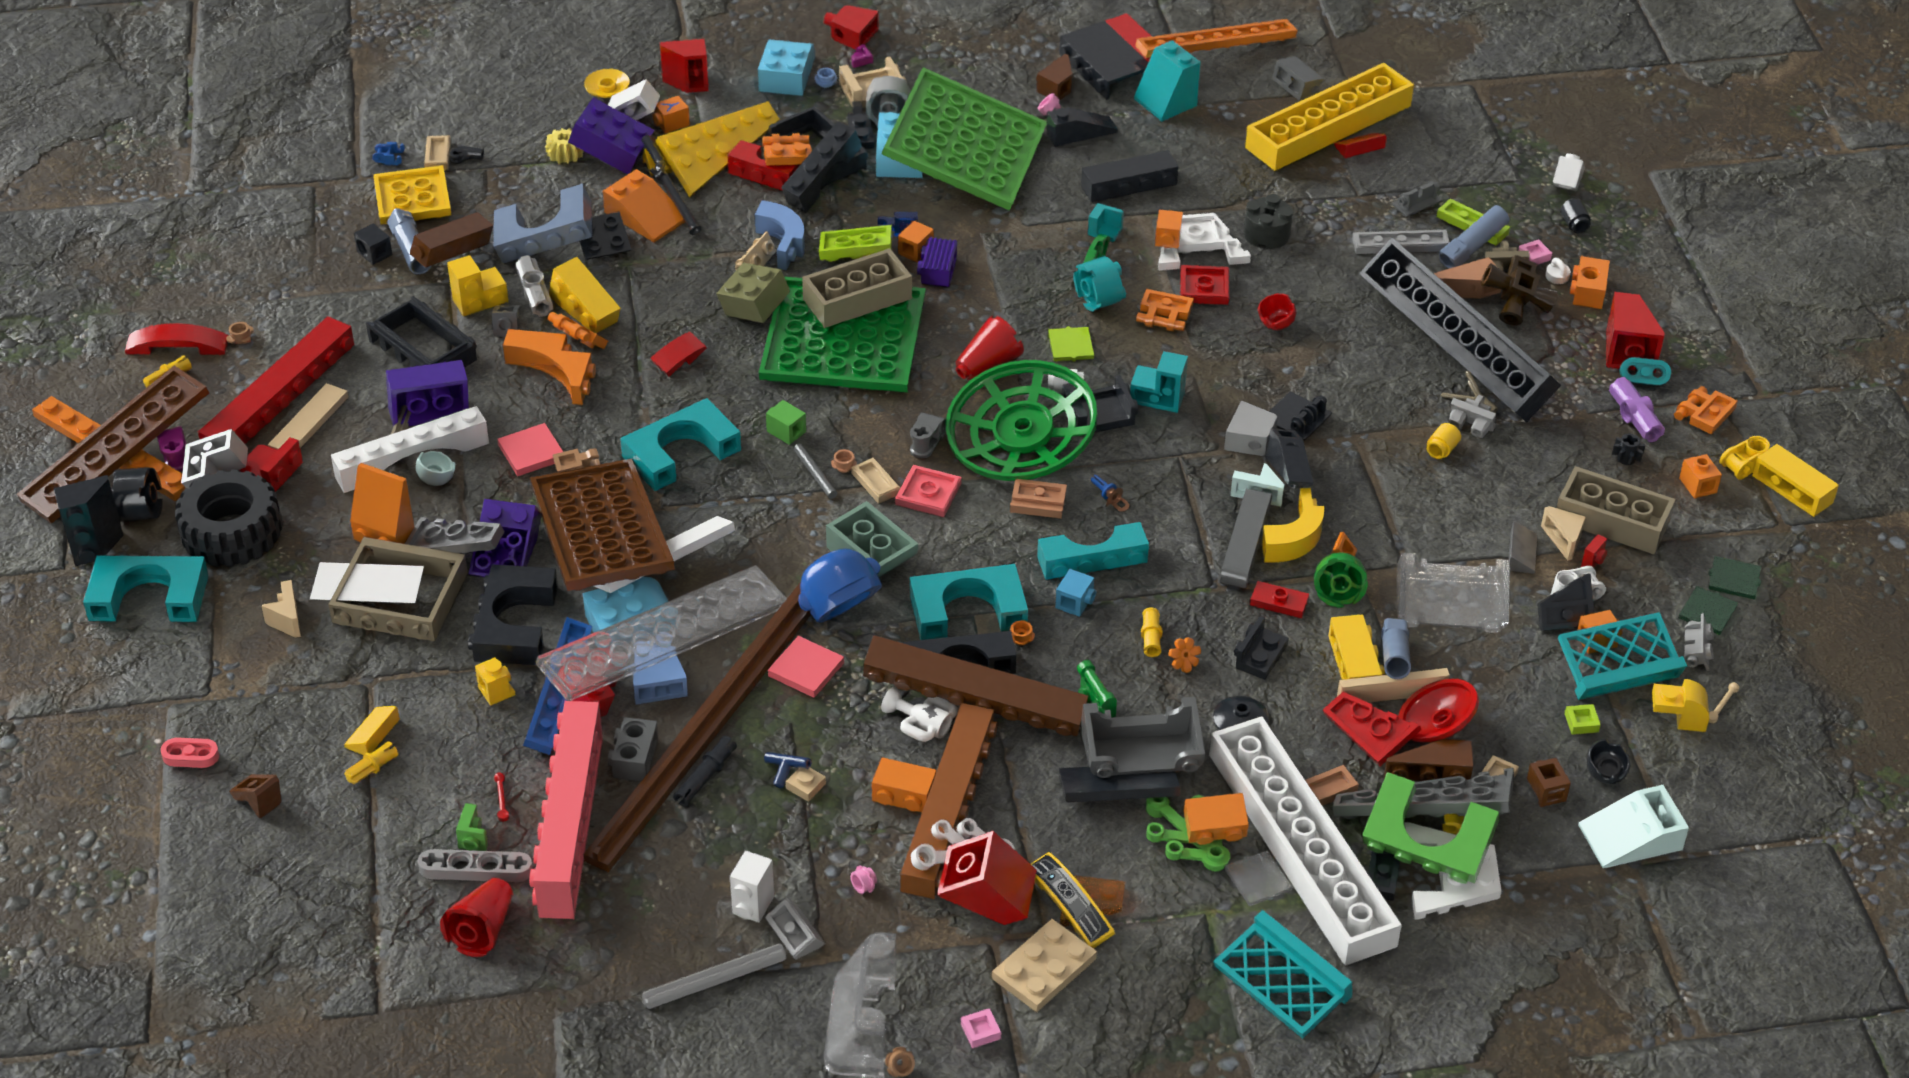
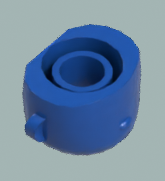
M846 548L823 555L803 572L800 583L801 593L798 596L801 609L810 611L818 623L832 619L852 609L873 596L882 587L877 575L880 572L881 566L875 559L865 558L859 552Z

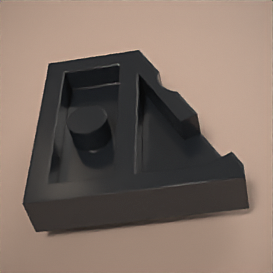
M1591 574L1579 576L1537 603L1540 630L1578 627L1581 616L1594 613Z

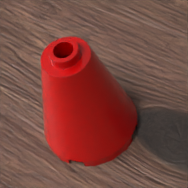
M993 316L989 317L956 360L955 370L962 379L971 380L988 369L1019 358L1024 352V347L1021 340L1017 343L1014 337L1017 333L1014 328L999 316L994 319Z
M492 878L448 908L440 920V930L444 939L448 943L450 941L458 946L456 949L458 952L470 957H483L496 945L513 897L510 885L502 879Z

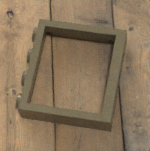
M363 537L328 604L332 623L435 641L468 574L465 554ZM356 564L424 566L422 573L448 578L429 618L351 604L352 601L338 600Z

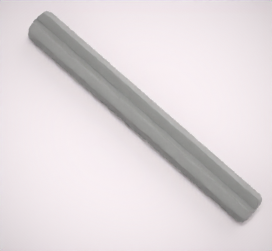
M776 944L647 990L642 993L643 1002L647 1009H651L782 962L786 959L785 950L782 944Z

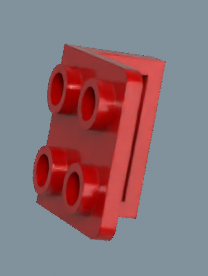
M289 437L278 450L263 444L256 446L247 456L246 467L240 469V471L243 473L245 471L255 474V477L257 475L261 476L273 486L276 492L303 463L299 440Z

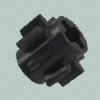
M1624 434L1621 438L1616 437L1612 455H1617V460L1621 464L1632 465L1636 460L1641 462L1646 445L1640 444L1638 436Z

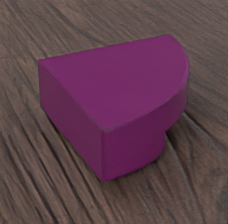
M865 45L857 47L856 52L851 56L853 68L873 63V55Z

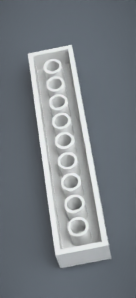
M1261 716L1212 732L1209 756L1233 793H1243L1247 815L1343 964L1346 966L1398 947L1401 923L1264 718Z

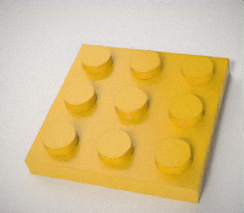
M443 165L373 174L381 225L388 224L387 220L396 208L411 212L414 221L451 215Z

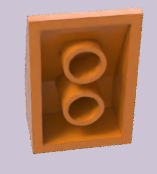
M637 169L603 190L605 213L620 212L625 226L653 243L685 223L671 198L651 177Z
M364 463L358 465L350 519L354 540L361 543L363 537L405 544L414 529L406 478Z

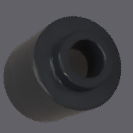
M1570 199L1562 205L1560 213L1571 231L1579 234L1589 229L1591 218L1581 200Z

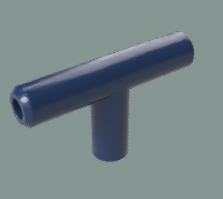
M767 752L764 755L766 763L780 765L773 782L774 786L778 788L784 787L791 767L809 769L812 765L811 759L807 757Z

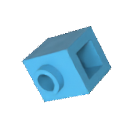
M1069 569L1056 589L1055 608L1080 617L1088 604L1091 605L1095 599L1094 577Z

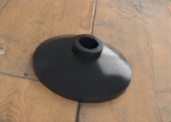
M1232 696L1218 703L1214 709L1213 721L1217 729L1222 730L1261 716L1268 724L1269 714L1267 709L1253 698Z

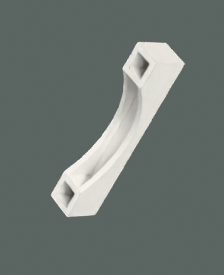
M475 406L331 454L335 478L342 491L346 493L355 490L357 468L360 463L385 470L400 459L425 450L446 448L466 452L489 444L487 424L478 407Z

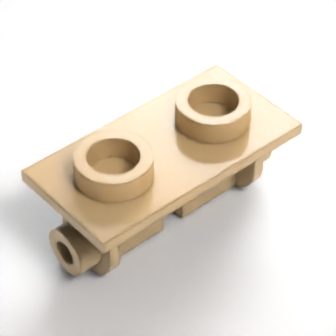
M768 231L760 238L755 239L746 255H743L741 259L735 262L736 270L743 262L764 266L775 254L776 248Z

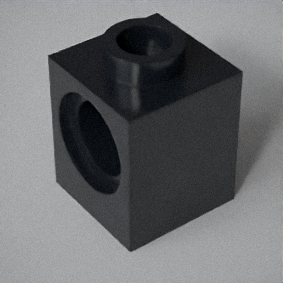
M374 223L354 232L357 252L372 265L393 255L390 236Z

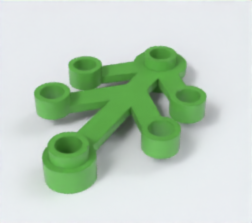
M1196 795V796H1193L1191 799H1193V798H1202L1203 796H1201V795ZM1168 797L1147 798V813L1155 818L1165 817L1179 830H1166L1160 823L1156 822L1150 823L1147 826L1146 837L1149 841H1169L1166 844L1165 851L1168 859L1202 861L1204 866L1210 871H1220L1228 865L1230 853L1222 845V839L1214 840L1204 845L1197 844V842L1189 843L1185 819L1169 806ZM1182 843L1194 844L1198 849L1183 848Z

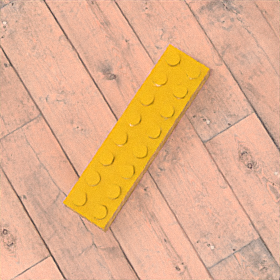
M1382 63L1248 125L1245 148L1276 171L1410 107L1414 84L1385 63Z

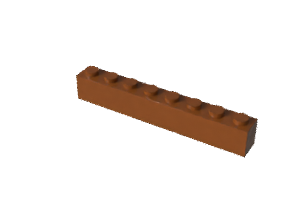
M961 703L900 873V892L935 899L944 863L934 864L927 870H919L913 866L911 854L922 844L931 845L936 851L947 850L948 846L952 844L946 839H936L931 832L932 826L939 820H946L950 823L951 828L958 833V824L968 817L969 806L967 804L968 801L974 800L976 793L975 780H980L984 767L982 760L983 758L988 759L991 747L989 740L990 738H995L998 722L994 721L993 709ZM938 826L939 831L945 833L944 829ZM919 856L920 860L925 863L924 858Z

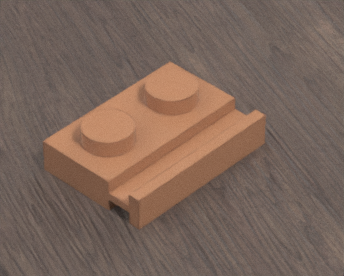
M1016 479L1010 503V513L1062 519L1067 485Z

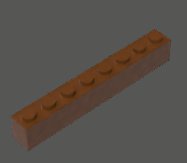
M873 635L863 666V676L873 682L890 683L898 689H911L921 692L929 698L939 697L946 699L954 705L960 706L961 703L993 709L995 714L1002 715L1007 720L1024 721L1035 728L1045 727L1055 730L1063 736H1078L1083 704H1087L1088 695Z

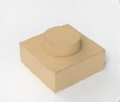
M798 768L786 781V789L809 802L826 784V776L811 768Z

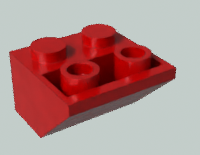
M705 40L660 42L662 81L685 93L709 91Z

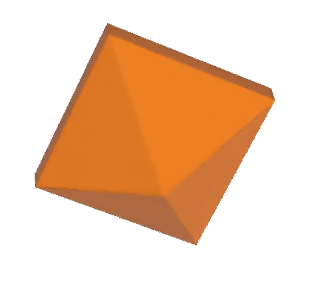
M1340 532L1331 554L1343 552L1355 556L1357 553L1356 547L1344 532Z

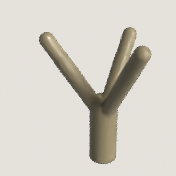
M1466 371L1468 384L1475 397L1441 393V397L1466 401L1467 398L1475 400L1478 395L1482 394L1471 372ZM1485 397L1484 404L1491 406L1490 411L1496 413L1498 408Z

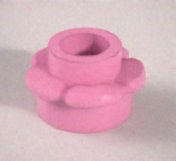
M860 865L850 875L852 885L858 893L863 894L867 891L871 893L875 888L877 878L871 868Z

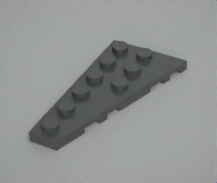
M1514 767L1504 769V774L1490 776V773L1487 771L1480 772L1478 776L1469 780H1465L1462 776L1415 782L1416 791L1405 818L1414 817L1419 814H1428L1431 817H1441L1445 814L1466 816L1470 802L1499 811V815L1508 813L1514 784ZM1368 789L1336 794L1333 804L1334 816H1342L1345 819L1370 816L1379 793L1376 794V791Z

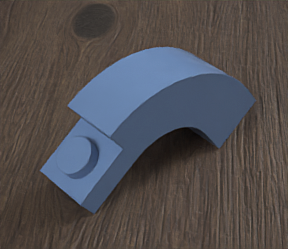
M762 200L755 213V231L758 234H764L768 231L770 236L781 240L777 249V269L787 270L790 262H794L796 256L803 257L804 255L803 222L788 207Z

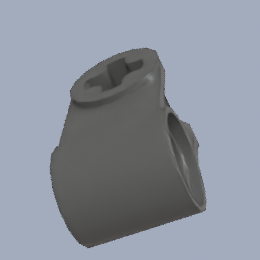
M924 412L919 414L917 421L910 429V437L913 439L910 447L911 455L921 459L932 455L939 441L945 435L946 418Z

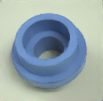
M821 68L815 75V82L821 87L829 88L836 84L837 75L831 68Z

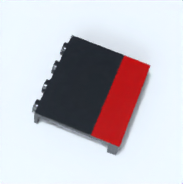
M1126 13L1061 35L1058 50L1060 56L1064 54L1069 55L1072 68L1108 100L1110 84L1145 72L1150 58H1146L1136 48V41L1138 38L1152 36Z

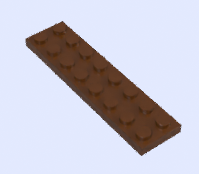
M174 365L16 494L23 504L52 524L61 517L53 488L105 475L109 477L114 473V470L119 469L209 394L207 387Z

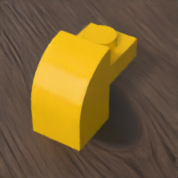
M1684 679L1682 686L1654 684L1652 689L1653 712L1676 714L1677 729L1706 732L1709 723L1708 695L1701 684L1688 679Z

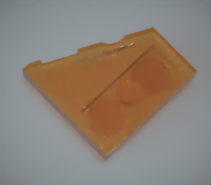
M1073 875L1103 915L1122 912L1125 881ZM1061 911L1060 925L1063 927L1069 926V919Z

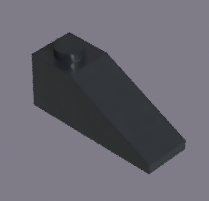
M1070 107L1047 112L1046 134L1055 147L1118 133V128L1111 118L1106 115Z

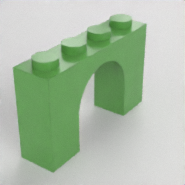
M1387 772L1362 835L1363 843L1367 844L1366 847L1376 853L1382 854L1386 851L1394 854L1397 860L1410 864L1413 861L1422 864V868L1431 873L1439 874L1440 871L1447 873L1456 882L1467 884L1469 881L1475 884L1499 822V811L1470 802L1460 831L1453 840L1435 847L1419 844L1408 835L1404 827V820L1416 791L1415 782Z

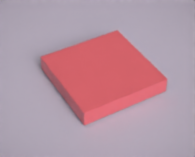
M545 423L497 439L498 446L517 477L553 465V454L563 452Z
M913 465L895 498V505L945 517L962 484V477Z
M797 636L768 669V677L815 698L844 664V656Z

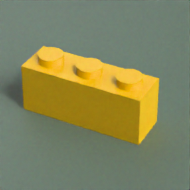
M1778 444L1757 457L1752 475L1813 517L1834 503L1839 484Z
M1363 614L1331 617L1328 637L1341 679L1385 675L1383 665L1378 663V648L1371 641V627L1366 625Z

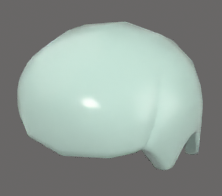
M429 451L420 453L415 467L420 480L428 485L440 486L447 483L453 477L455 462H452L442 452Z

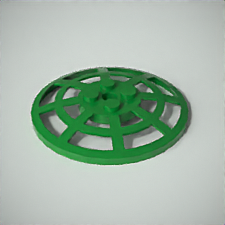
M1041 360L1009 362L982 372L961 388L948 409L946 435L950 448L956 458L965 467L979 475L1002 481L1035 479L1060 470L1084 451L1096 430L1098 420L1097 404L1093 392L1086 381L1067 367ZM1034 373L1031 386L1014 387L1001 392L994 382L999 378L1013 374ZM1044 374L1061 378L1077 389L1064 398L1054 390L1041 387ZM985 386L992 397L981 405L974 417L960 413L967 400L976 391ZM1029 394L1027 401L1009 404L1006 400L1013 396ZM1039 395L1050 398L1058 404L1048 410L1044 405L1038 403ZM1084 396L1090 409V425L1076 427V417L1071 405ZM997 404L1001 410L997 413L994 420H984L985 414ZM1065 411L1068 417V428H1054L1053 418ZM956 421L971 426L970 436L974 448L964 451L959 450L955 439ZM1021 425L1029 426L1023 430L1017 429ZM979 428L993 431L995 440L981 445L978 433ZM1086 435L1069 455L1061 460L1056 458L1067 447L1073 436ZM1051 437H1064L1060 445L1052 452L1044 446ZM1001 447L1005 451L1010 452L1007 461L992 456L988 452ZM1033 451L1041 457L1032 461L1018 462L1021 454ZM981 455L990 463L1004 468L1001 472L990 471L975 465L967 459ZM1045 462L1049 465L1030 472L1013 473L1015 468H1029Z

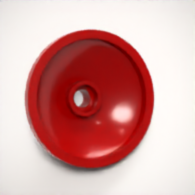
M1461 679L1439 680L1413 693L1401 707L1398 718L1420 725L1422 730L1411 740L1435 742L1447 739L1464 729L1473 719L1479 706V696L1475 688L1467 681Z

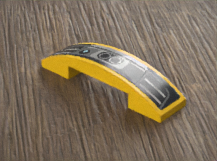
M1048 852L1031 863L1037 869L1035 883L1041 890L1044 889L1073 924L1075 932L1086 944L1094 949L1115 934V931L1092 898L1055 856Z

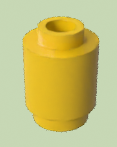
M1450 423L1441 424L1428 439L1427 452L1435 459L1447 457L1461 441V433L1456 426Z

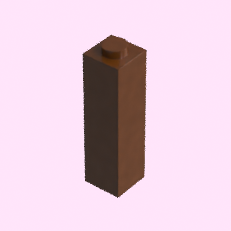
M478 212L414 235L410 255L425 268L489 244L494 225Z

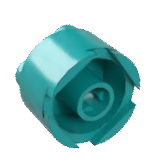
M1103 256L1075 267L1078 268V271H1075L1073 275L1075 289L1079 298L1084 297L1087 302L1083 304L1087 310L1095 311L1118 303L1126 298V290L1120 278L1122 269L1117 261L1112 262L1111 259Z

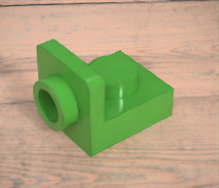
M465 803L456 828L458 848L471 851H487L486 830L481 829L482 818L478 817L477 805Z

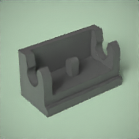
M1296 56L1278 59L1272 77L1276 83L1299 101L1317 94L1318 92L1311 90V88L1322 84L1324 79Z

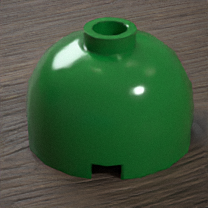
M1343 552L1333 553L1323 558L1317 565L1314 574V586L1317 595L1327 605L1337 608L1344 607L1343 604L1359 602L1365 595L1368 587L1367 572L1361 561L1355 556Z

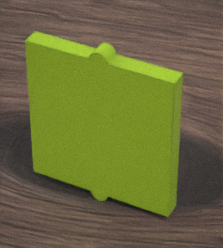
M1088 327L1048 329L1053 361L1071 360L1075 362L1082 359H1094Z

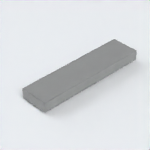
M1447 230L1355 232L1352 237L1356 254L1378 253L1391 238L1396 240L1408 252H1439L1450 243Z

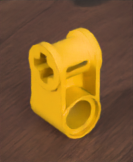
M1752 436L1740 444L1728 448L1721 455L1719 463L1723 467H1728L1732 470L1738 480H1742L1753 473L1757 457L1769 449L1770 443L1764 437Z

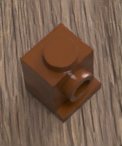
M1557 758L1531 763L1527 780L1539 799V806L1544 807L1567 801L1571 782Z

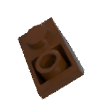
M1062 55L1037 73L1036 92L1046 97L1054 94L1059 101L1071 93L1072 71L1069 55Z

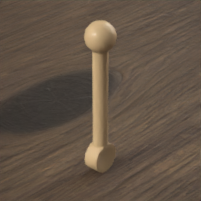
M1732 682L1729 684L1728 692L1715 710L1709 712V723L1717 722L1719 712L1732 694L1739 691L1737 683Z

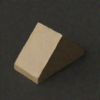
M1551 506L1545 507L1541 527L1567 561L1572 560L1582 535L1586 517Z

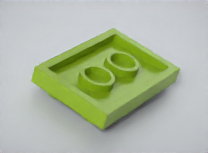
M886 225L821 232L819 244L820 260L836 261L845 257L859 259L865 255H871L889 248L892 250V226Z

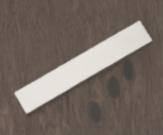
M716 516L667 540L666 543L673 560L676 561L734 532V522ZM626 579L594 587L612 593L638 579Z

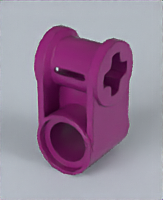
M177 426L163 431L157 436V440L165 464L181 472L184 466L186 441L182 426Z

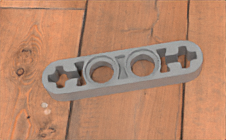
M430 849L422 852L418 857L419 872L421 876L427 879L488 881L492 878H499L506 882H523L530 878V871L533 869L530 856L522 852ZM459 861L469 863L463 869H455L453 867ZM488 862H494L498 864V866L493 870H485L482 868L483 865Z

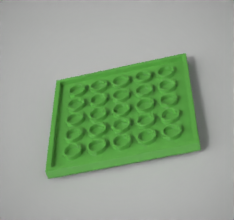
M923 67L881 154L1010 211L1047 122Z

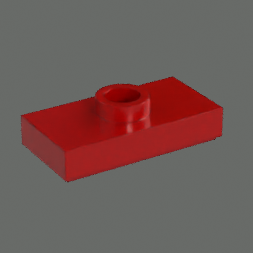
M1257 581L1250 600V606L1302 618L1309 601V593Z

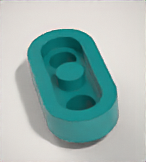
M1632 357L1623 361L1620 366V375L1630 380L1631 383L1658 386L1670 379L1671 368L1662 360ZM1629 366H1634L1637 371L1635 375H1630L1628 373ZM1660 369L1662 372L1661 377H1654L1653 370Z

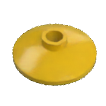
M601 69L589 74L585 79L584 85L586 91L591 95L610 98L629 87V78L619 70Z

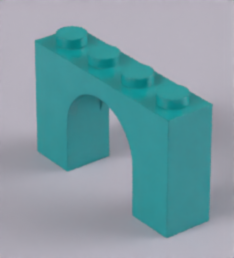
M708 398L620 438L622 457L625 460L632 458L638 474L654 491L677 481L675 462L662 449L672 441L679 439L697 440L703 443L719 460L741 451L740 431Z
M96 556L83 601L88 621H116L122 598L129 590L144 583H161L169 587L165 605L170 622H197L209 576L205 558L194 556Z
M1015 564L910 577V599L920 640L947 638L948 619L945 606L952 600L965 596L978 597L989 602L995 609L1001 632L1010 631L1011 625L1016 621L1028 622V607Z

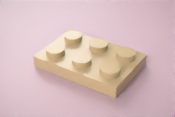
M1051 919L992 971V979L1035 1012H1038L1097 959V951Z

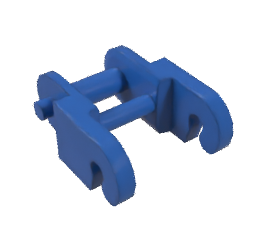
M397 142L377 144L375 146L377 153L373 154L372 159L377 163H384L385 165H399L402 163V157L397 156V160H395L393 153H403L405 145L400 144V148H398Z

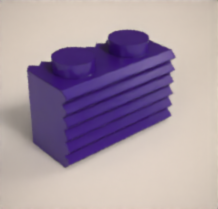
M937 237L935 239L929 238L928 245L922 247L921 260L923 261H919L917 266V275H921V284L950 287L957 260L956 240H943Z

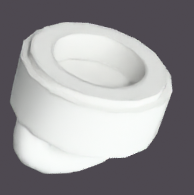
M1554 258L1551 264L1547 266L1545 277L1551 283L1564 284L1569 280L1570 268L1559 258Z

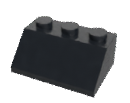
M108 475L53 488L75 567L95 562L96 556H106L124 536Z

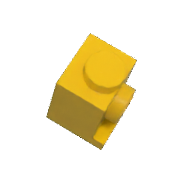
M495 657L475 666L478 688L490 706L516 695L515 690L509 683L511 681L509 670L506 666H502L501 662Z

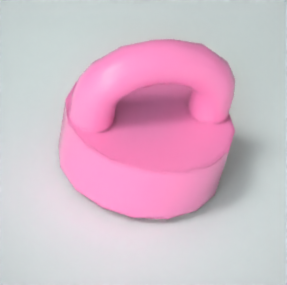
M1054 94L1048 95L1039 104L1038 111L1045 116L1048 111H1052L1054 108L1055 110L1061 108L1059 99Z

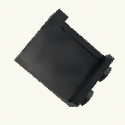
M1121 375L1115 376L1114 386L1092 390L1098 414L1094 433L1135 425V414L1139 412L1136 399H1132L1129 385L1124 383ZM1070 383L1063 384L1062 396L1064 398L1069 396L1075 390L1074 386ZM1082 396L1071 405L1076 417V427L1088 426L1091 421L1090 409L1086 399Z

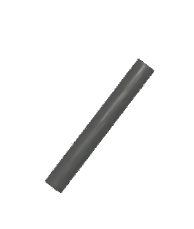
M797 444L794 447L795 453L828 498H835L838 494L804 446Z

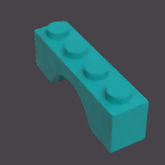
M1136 522L1115 526L1112 536L1107 541L1097 545H1080L1072 542L1065 535L1038 539L1037 558L1045 580L1065 577L1069 569L1088 573L1147 563L1149 542L1141 523Z

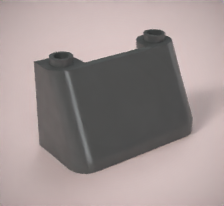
M1196 697L1181 698V706L1174 710L1172 706H1166L1165 714L1112 718L1111 711L1105 710L1104 714L1098 710L1097 703L1083 704L1081 734L1091 773L1101 778H1107L1112 775L1196 771L1203 765L1205 759Z

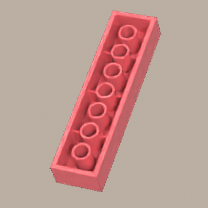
M565 701L563 713H558L557 728L560 732L554 735L553 741L556 755L550 757V773H552V778H547L546 780L548 800H543L542 818H544V823H539L538 825L540 846H535L534 864H536V869H531L530 887H535L532 894V904L537 906L539 918L575 919L584 863L583 854L586 850L603 743L599 702Z

